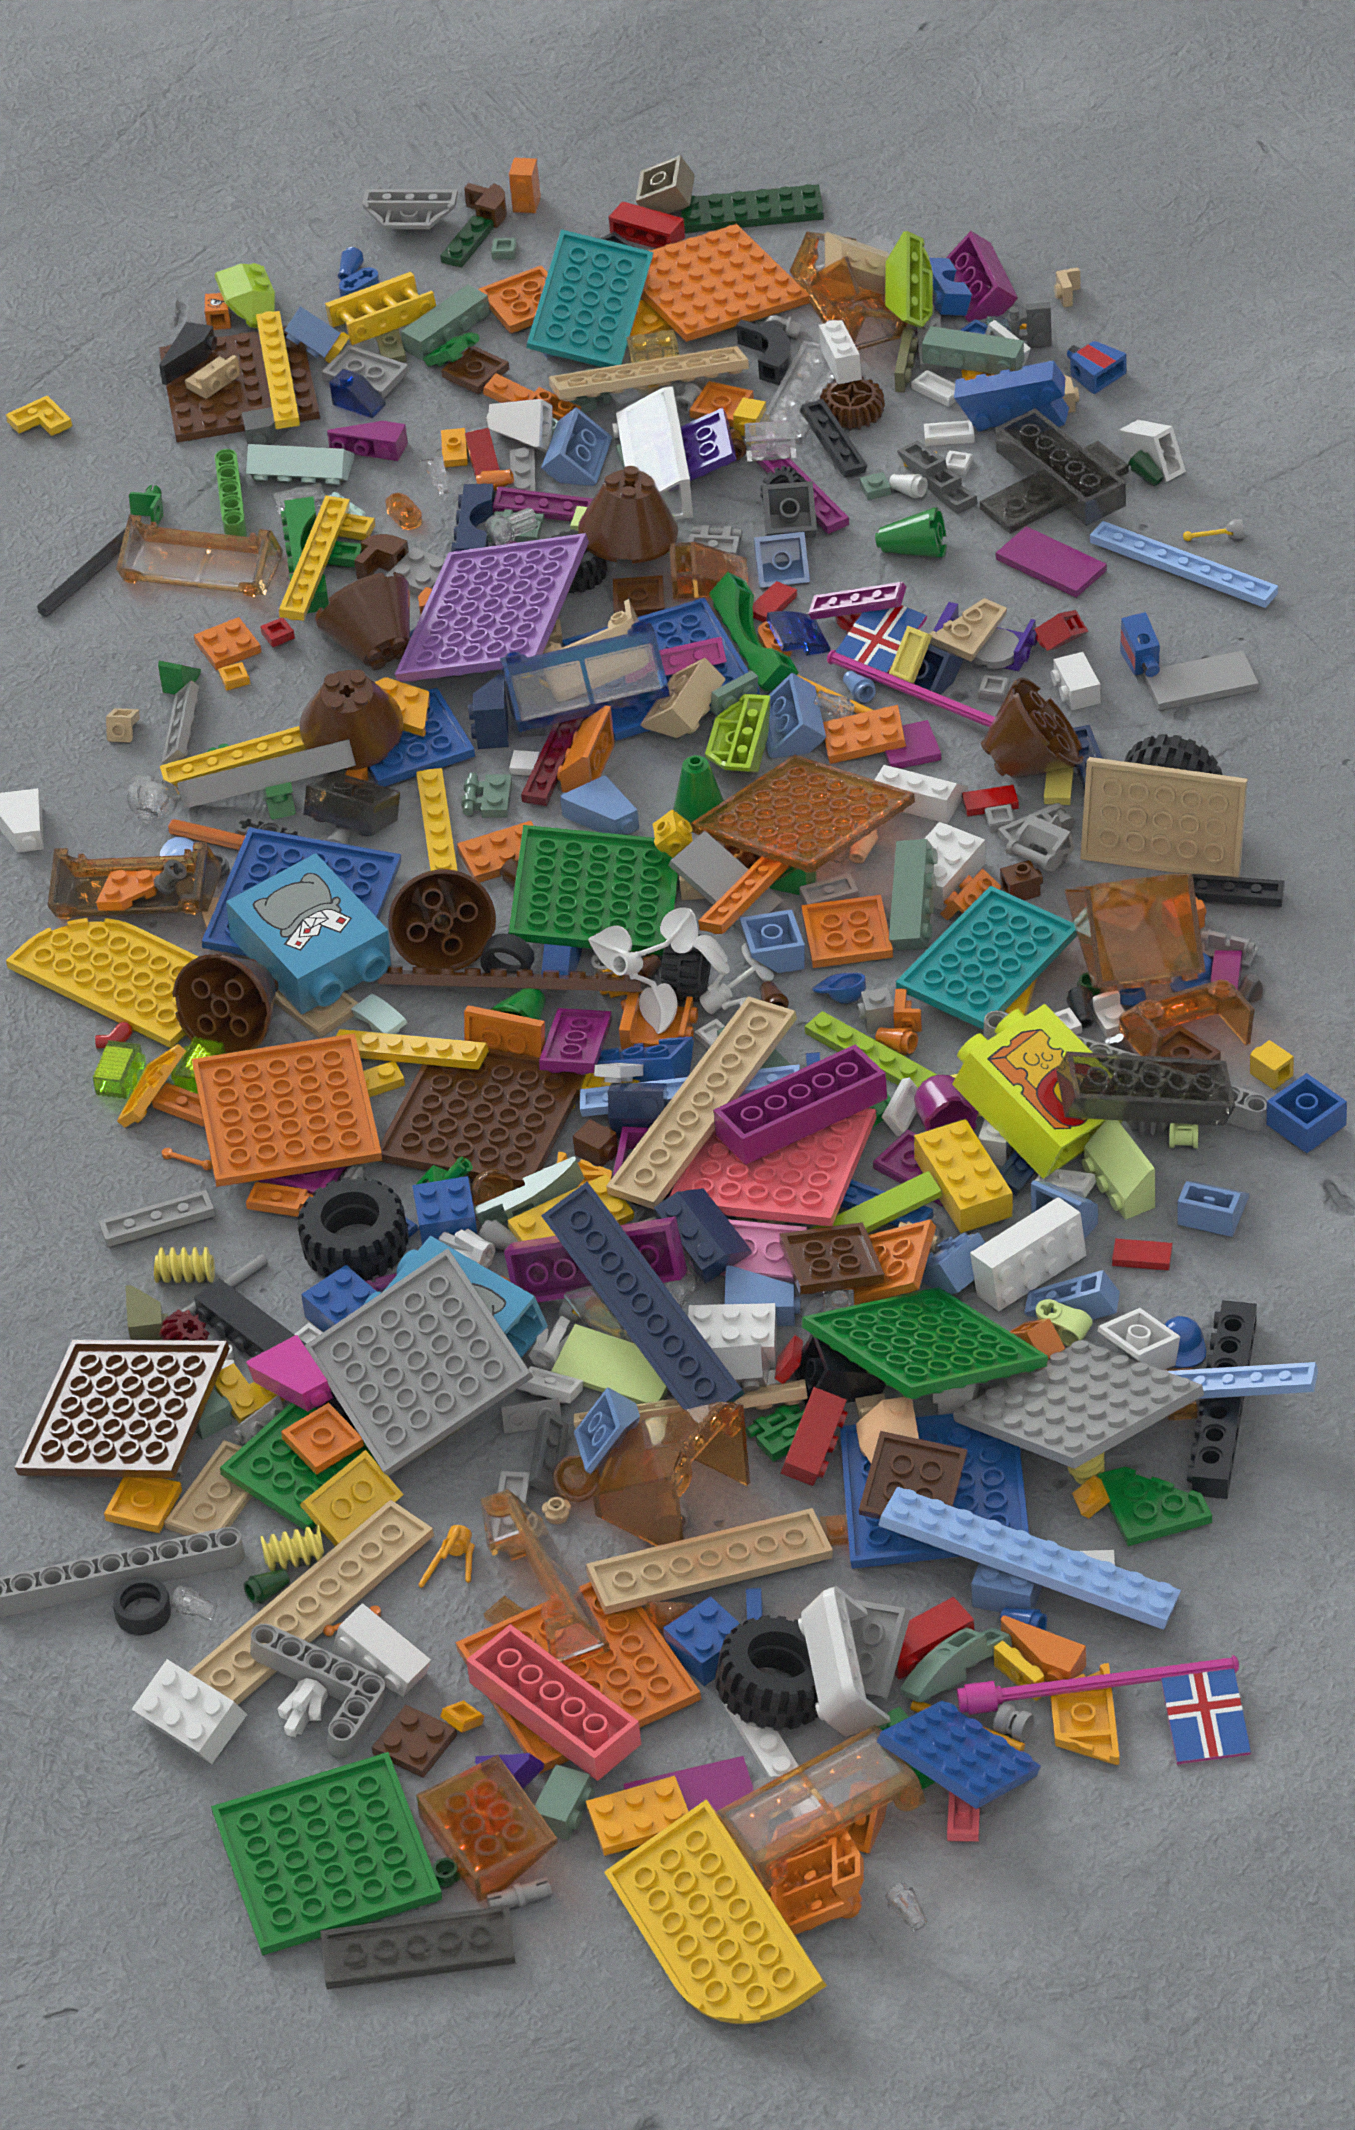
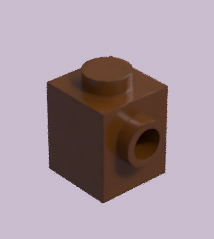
M1030 860L1000 868L1002 891L1024 901L1041 896L1040 885L1043 884V877L1041 871L1035 869Z
M589 1119L573 1135L575 1155L597 1167H603L617 1155L616 1132L609 1127H604Z

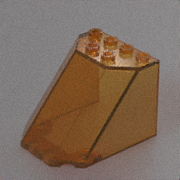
M1192 874L1146 876L1065 889L1066 899L1093 988H1101L1102 993L1118 990L1117 985H1123V988L1128 989L1145 986L1144 981H1150V984L1155 985L1172 982L1171 977L1182 976V981L1198 979V973L1206 972Z
M715 1402L642 1420L635 1429L633 1428L629 1431L626 1439L618 1448H614L608 1457L593 1495L595 1516L654 1546L684 1540L679 1498L691 1482V1462L693 1460L746 1486L750 1483L743 1404L739 1402Z

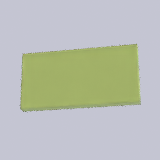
M577 1324L574 1325L551 1370L554 1373L583 1380L584 1387L602 1393L609 1387L636 1404L662 1401L668 1391L667 1386L635 1343Z

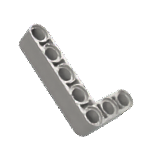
M259 1624L252 1629L250 1654L255 1661L297 1681L305 1678L316 1680L327 1689L329 1696L344 1702L329 1724L327 1748L330 1754L338 1758H344L353 1753L383 1707L385 1693L383 1678L270 1624Z

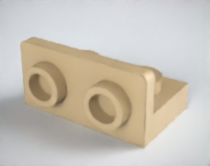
M232 355L225 360L219 356L186 379V388L207 399L241 375L238 357Z

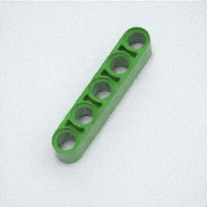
M222 449L215 454L222 523L226 541L237 544L247 538L240 472L236 452L232 449Z

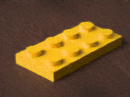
M606 1174L588 1182L619 1225L633 1220L634 1211L626 1200L608 1194L606 1186L610 1179ZM577 1188L509 1219L508 1227L518 1241L556 1236L541 1215Z

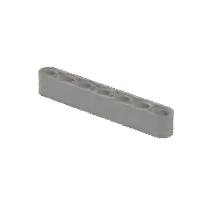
M344 740L189 779L177 784L183 807L189 808L265 789V787L348 768L356 764L350 741Z

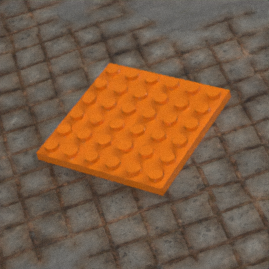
M737 224L674 244H668L661 248L648 250L653 252V258L642 298L686 342L736 327L741 320L752 322L810 303V295Z
M355 1033L192 1059L216 1187L382 1161L381 1148Z
M591 1582L456 1642L457 1651L467 1665L466 1660L511 1624L639 1721V1728L701 1700L700 1690L642 1606L605 1615ZM488 1697L522 1751L530 1753L544 1762V1769L539 1774L554 1768L555 1765L569 1761L567 1757Z

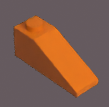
M1005 1615L1002 1616L1001 1631L1011 1635V1648H1016L1032 1666L1039 1667L1044 1674L1045 1682L1073 1679L1081 1675L1086 1666L1085 1645Z

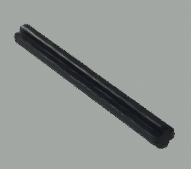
M130 524L42 600L37 605L38 613L45 617L52 613L140 535L139 528Z

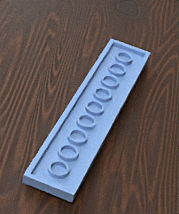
M896 1488L880 1517L878 1525L1163 1630L1168 1623L1181 1592L1180 1589L1174 1588L1166 1582L1152 1580L1144 1577L1141 1573L1130 1572L1115 1566L1111 1562L1097 1560L1081 1551L1064 1548L1053 1541L1042 1540L1031 1536L1026 1531L1009 1528L998 1521L987 1520L974 1515L968 1510H960L946 1505L940 1500L919 1495L910 1489Z

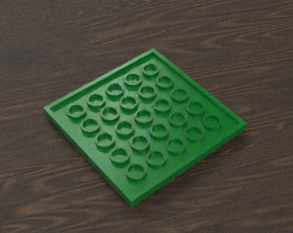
M523 825L508 934L515 935L530 943L593 949L588 938L608 927L621 926L631 937L632 948L630 952L642 951L664 943L667 939L661 934L660 926L663 918L670 911L674 910L678 873L669 866L673 858L666 852L659 851L654 843L655 838ZM664 948L649 954L663 956Z
M940 1287L803 1316L801 1327L811 1333L813 1337L822 1340L831 1349L840 1352L851 1362L857 1363L866 1369L869 1374L875 1375L884 1381L886 1385L895 1388L904 1397L909 1399H918L920 1396L932 1393L940 1394L945 1390L953 1388H965L966 1385L987 1383L989 1380L1000 1377L1008 1378L1017 1373L1033 1372L1035 1369L1047 1367L1048 1362L1046 1354Z
M388 1752L211 1806L216 1826L262 1956L443 1900L441 1889Z

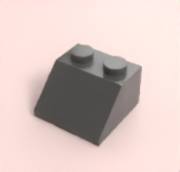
M813 481L762 485L766 536L804 532L805 538L816 537L817 525Z

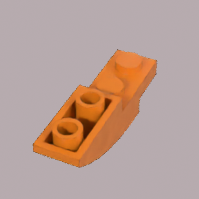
M495 374L483 390L484 395L500 403L542 399L552 405V418H555L557 421L575 407L581 411V406L570 401H563L556 394L541 387H538L534 392L498 374Z

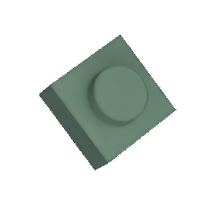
M883 472L860 478V486L867 500L891 495V486Z

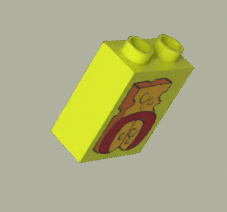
M1046 1004L1026 1016L1019 1009L1012 1011L997 1025L995 1029L997 1035L987 1040L981 1033L976 1034L957 1053V1057L963 1065L952 1085L995 1130L999 1131V1134L1043 1179L1082 1154L1086 1143L1109 1116L1114 1115L1121 1124L1136 1099L1133 1093Z

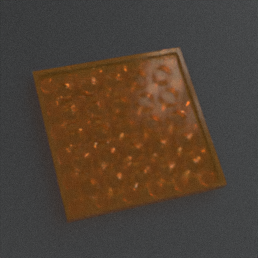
M794 754L693 821L691 827L692 833L700 835L706 831L716 841L725 845H730L745 852H751L766 859L812 873L847 848L852 847L853 844L869 835L879 826L887 823L888 820L898 813L903 812L907 807L915 803V797L913 792Z

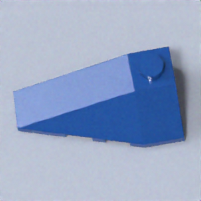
M693 1037L660 1039L659 1045L644 1048L643 1043L634 1044V1047L625 1049L623 1052H620L619 1048L602 1050L597 1065L610 1063L643 1065V1076L633 1077L634 1080L639 1082L688 1077L690 1075L694 1040Z

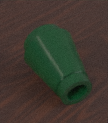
M1140 450L1128 462L1132 472L1153 486H1157L1165 477L1148 452L1145 453L1143 450Z
M284 1569L252 1575L243 1584L244 1592L251 1603L255 1604L258 1602L262 1604L285 1588V1586H288L290 1578Z

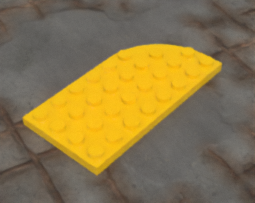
M88 918L67 921V926L55 930L47 928L36 934L6 960L7 968L118 1023L126 1022L130 1024L132 1030L169 1048H172L186 1035L175 1014L178 1010L176 997H173V989L176 978L182 968L199 956L134 925L105 918L104 922H88Z
M707 1799L604 1871L675 1988L700 2013L727 2023H758L779 2017L793 2010L827 1986Z

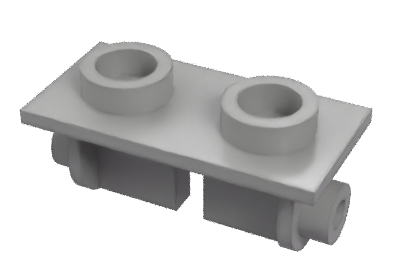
M1211 929L1202 931L1200 941L1203 943L1199 951L1206 953L1210 958H1214L1215 950H1242V965L1250 967L1258 951L1256 943L1251 942V939L1231 936L1230 940H1226V934L1215 932Z
M276 1396L246 1420L235 1426L234 1432H232L233 1439L237 1442L243 1441L247 1443L284 1409L280 1396Z
M559 1398L501 1406L505 1433L537 1429L539 1416L546 1411L562 1420Z

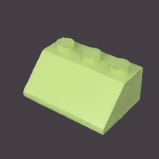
M1114 1115L1109 1116L1084 1146L1082 1165L1086 1173L1095 1175L1096 1184L1100 1192L1106 1193L1113 1209L1119 1211L1126 1220L1155 1208V1168Z

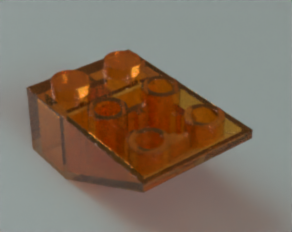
M697 542L669 544L673 599L710 597L709 593L727 572L745 580L748 584L747 560L745 557Z

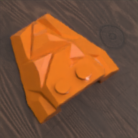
M832 1803L776 1826L765 1855L770 1862L766 1872L764 1870L759 1871L758 1879L794 1935L811 1930L818 1925L850 1913L853 1908V1896L858 1895L864 1882V1859Z

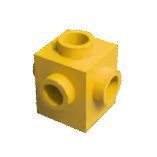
M673 809L653 823L655 846L659 851L666 852L672 858L693 841L690 822Z

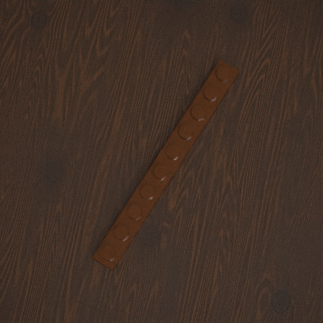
M391 965L388 966L386 972L378 979V984L623 992H641L647 988L646 983L630 979L629 975L614 977L612 972H596V976H586L585 971H570L569 975H560L558 970H545L543 974H533V970L520 969L517 970V974L507 973V969L501 968L491 969V973H481V968H465V972H455L454 967H440L439 971H429L427 966L412 967L413 970H403V966Z

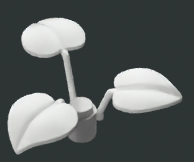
M686 907L674 909L663 918L660 931L667 940L664 943L642 951L630 952L632 948L631 937L621 926L608 927L588 938L594 952L608 969L616 975H629L630 979H636L651 986L644 989L641 993L639 1007L643 1017L655 1029L657 1034L663 1033L673 1022L677 1011V997L669 984L663 983L657 986L655 981L638 975V972L643 967L641 956L665 948L670 944L677 953H687L694 948L690 943L698 937V926L695 914Z
M700 935L690 943L720 973L713 984L707 987L708 991L699 998L703 1008L710 1014H714L720 1008L726 1010L734 1005L740 1004L741 1006L747 998L744 997L730 1001V998L733 996L730 989L754 971L757 972L764 982L771 981L774 978L773 970L753 959L747 943H744L741 946V950L745 959L752 967L729 985L724 983L719 985L724 975L730 971L729 965L726 963L727 956L724 950L714 938L708 935Z

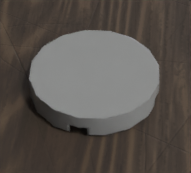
M996 628L973 659V662L979 666L981 664L987 665V668L990 669L1004 668L1014 662V650L1019 639L1008 630Z

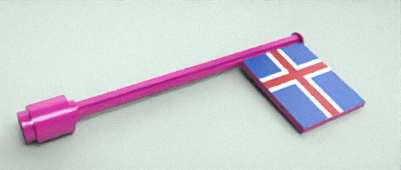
M901 605V607L862 612L837 650H832L827 655V662L830 665L835 664L854 671L859 675L987 727L991 726L995 718L889 674L907 625L920 630L928 619L927 615Z
M1231 1655V1658L1007 1688L995 1687L994 1681L964 1684V1688L957 1689L960 1712H968V1715L996 1712L998 1711V1705H1002L1003 1702L1161 1681L1177 1765L1251 1755L1235 1675L1239 1670V1661L1234 1655Z

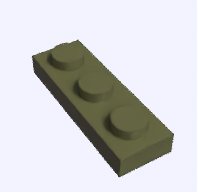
M913 328L903 329L894 372L895 392L905 393L907 383H911V368H914L915 353L918 351V338H914Z

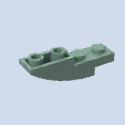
M575 1156L524 1177L525 1186L475 1206L474 1210L481 1226H483L486 1220H497L502 1225H506L509 1219L577 1188L585 1178Z
M992 1627L981 1633L969 1628L962 1629L941 1642L920 1661L901 1686V1695L911 1698L916 1702H926L935 1694L955 1688L956 1684L967 1680L965 1668H972L979 1661L988 1657H994L993 1647L1002 1640L1011 1647V1635Z

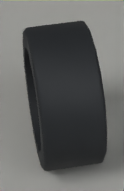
M505 933L496 934L489 938L480 957L481 967L485 973H491V969L501 968L507 969V973L517 974V970L531 969L534 962V952L530 945L522 938ZM494 953L509 954L516 958L520 965L506 964L500 961Z
M142 1577L134 1578L121 1585L113 1597L115 1619L120 1628L127 1633L135 1635H146L160 1630L171 1616L169 1593L164 1584L156 1579ZM139 1598H152L159 1601V1605L153 1611L146 1614L135 1615L125 1611L126 1606Z

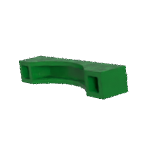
M313 496L284 500L285 511H280L282 525L284 526V540L290 541L285 542L287 557H292L287 558L289 573H294L316 520ZM322 574L307 614L318 612L321 607L324 610L329 605L324 574Z
M727 572L709 593L714 602L713 607L721 614L723 618L722 623L729 628L731 638L740 648V654L749 663V670H752L758 676V685L766 692L773 691L791 673L797 675L799 672L789 656L773 648H764L760 643L753 623L754 594L745 580Z

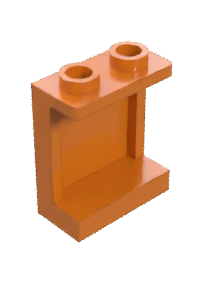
M628 992L619 1028L621 1049L625 1050L634 1047V1044L643 1043L644 1048L659 1045L660 1039L694 1037L692 1024H697L698 1007H694L693 997H687L685 1007L677 1006L676 1015L671 1025L663 1033L657 1034L641 1013L639 992Z

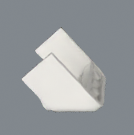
M835 1586L824 1590L802 1611L798 1623L802 1634L806 1638L819 1701L816 1703L817 1714L822 1721L825 1720L830 1726L847 1737L889 1723L890 1717L867 1700L850 1621L867 1616V1609L839 1587Z

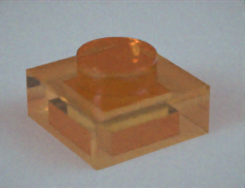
M847 1514L820 1516V1525L830 1545H849Z

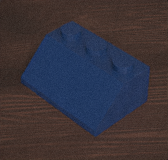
M704 1188L676 1192L654 1207L657 1219L676 1216L684 1257L705 1284L726 1271V1266H733L752 1253V1250Z

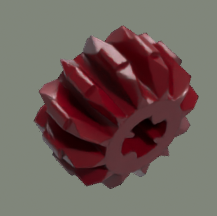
M178 1309L170 1316H167L162 1322L159 1336L163 1340L207 1341L210 1333L205 1330L207 1323L198 1320L199 1314L192 1316L189 1309L185 1312Z

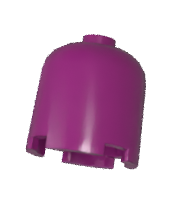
M950 1075L929 1077L922 1082L914 1097L915 1108L926 1131L964 1119L967 1120L973 1131L977 1127L975 1121L979 1112L952 1085L955 1078Z

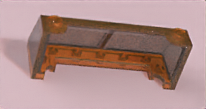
M206 842L193 843V851L185 849L184 855L87 859L84 853L78 854V858L68 855L67 848H56L53 855L47 906L54 916L60 919H70L71 917L181 912L197 914L198 912H206L209 909L221 875V864ZM168 860H177L186 868V877L176 884V890L169 895L163 894L158 890L156 895L148 899L142 896L132 901L133 906L125 910L98 911L96 901L110 872L117 870L161 871L162 873L164 865Z

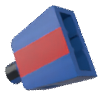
M1092 341L1082 349L1072 345L1067 351V357L1070 359L1071 376L1094 395L1127 373L1126 353L1097 341Z
M1143 612L1121 618L1120 652L1134 675L1145 673L1147 677H1153L1160 671V645L1147 613Z

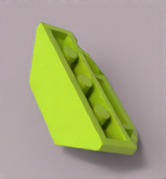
M905 231L886 260L885 306L902 321L921 328L933 315V270L928 253L924 248V239L909 231Z
M241 263L215 273L214 277L225 304L238 316L245 319L246 324L251 328H258L256 314H263L267 311L275 312V292L264 266L256 263Z
M744 694L739 698L738 702L719 714L713 724L705 757L724 770L758 772L768 739L770 695Z

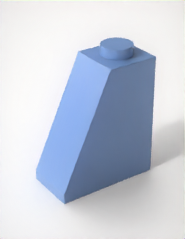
M606 775L560 795L562 815L566 819L602 833L628 835L639 830L637 809Z
M726 1266L725 1304L775 1303L777 1326H795V1314H801V1298L795 1297L794 1285L735 1266Z

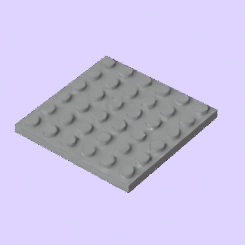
M448 1248L304 1345L327 1379L329 1387L380 1468L387 1476L534 1378Z
M1079 1340L1073 1342L1070 1347L1063 1351L1052 1354L1050 1359H1048L1047 1367L1010 1377L1005 1383L988 1389L985 1394L976 1399L965 1402L963 1406L953 1411L954 1421L1075 1469L1204 1396L1202 1384L1191 1381L1188 1378L1177 1376L1166 1370L1131 1359L1126 1355L1112 1352L1107 1348H1101L1087 1341Z

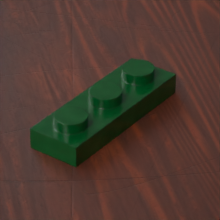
M472 215L440 255L441 263L462 268L494 229L493 220Z

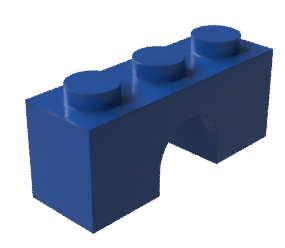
M929 258L933 270V305L940 315L967 316L972 294L964 282H954L956 268L949 258Z

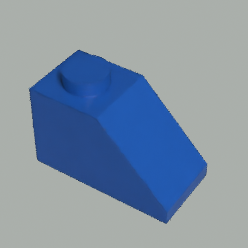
M544 944L541 974L545 970H558L560 975H569L570 971H576L582 954V948Z

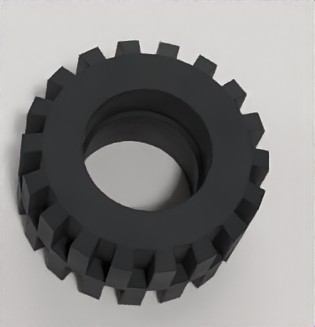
M575 529L567 532L562 531L559 532V535H553L551 538L576 535L578 531H575ZM586 549L570 586L569 593L585 592L587 589L595 588V585H600L602 579L606 577V560Z
M670 944L664 948L661 984H669L674 990L677 1000L686 1001L687 997H693V1002L698 1003L700 1002L699 998L706 992L711 964L695 947L687 953H677Z

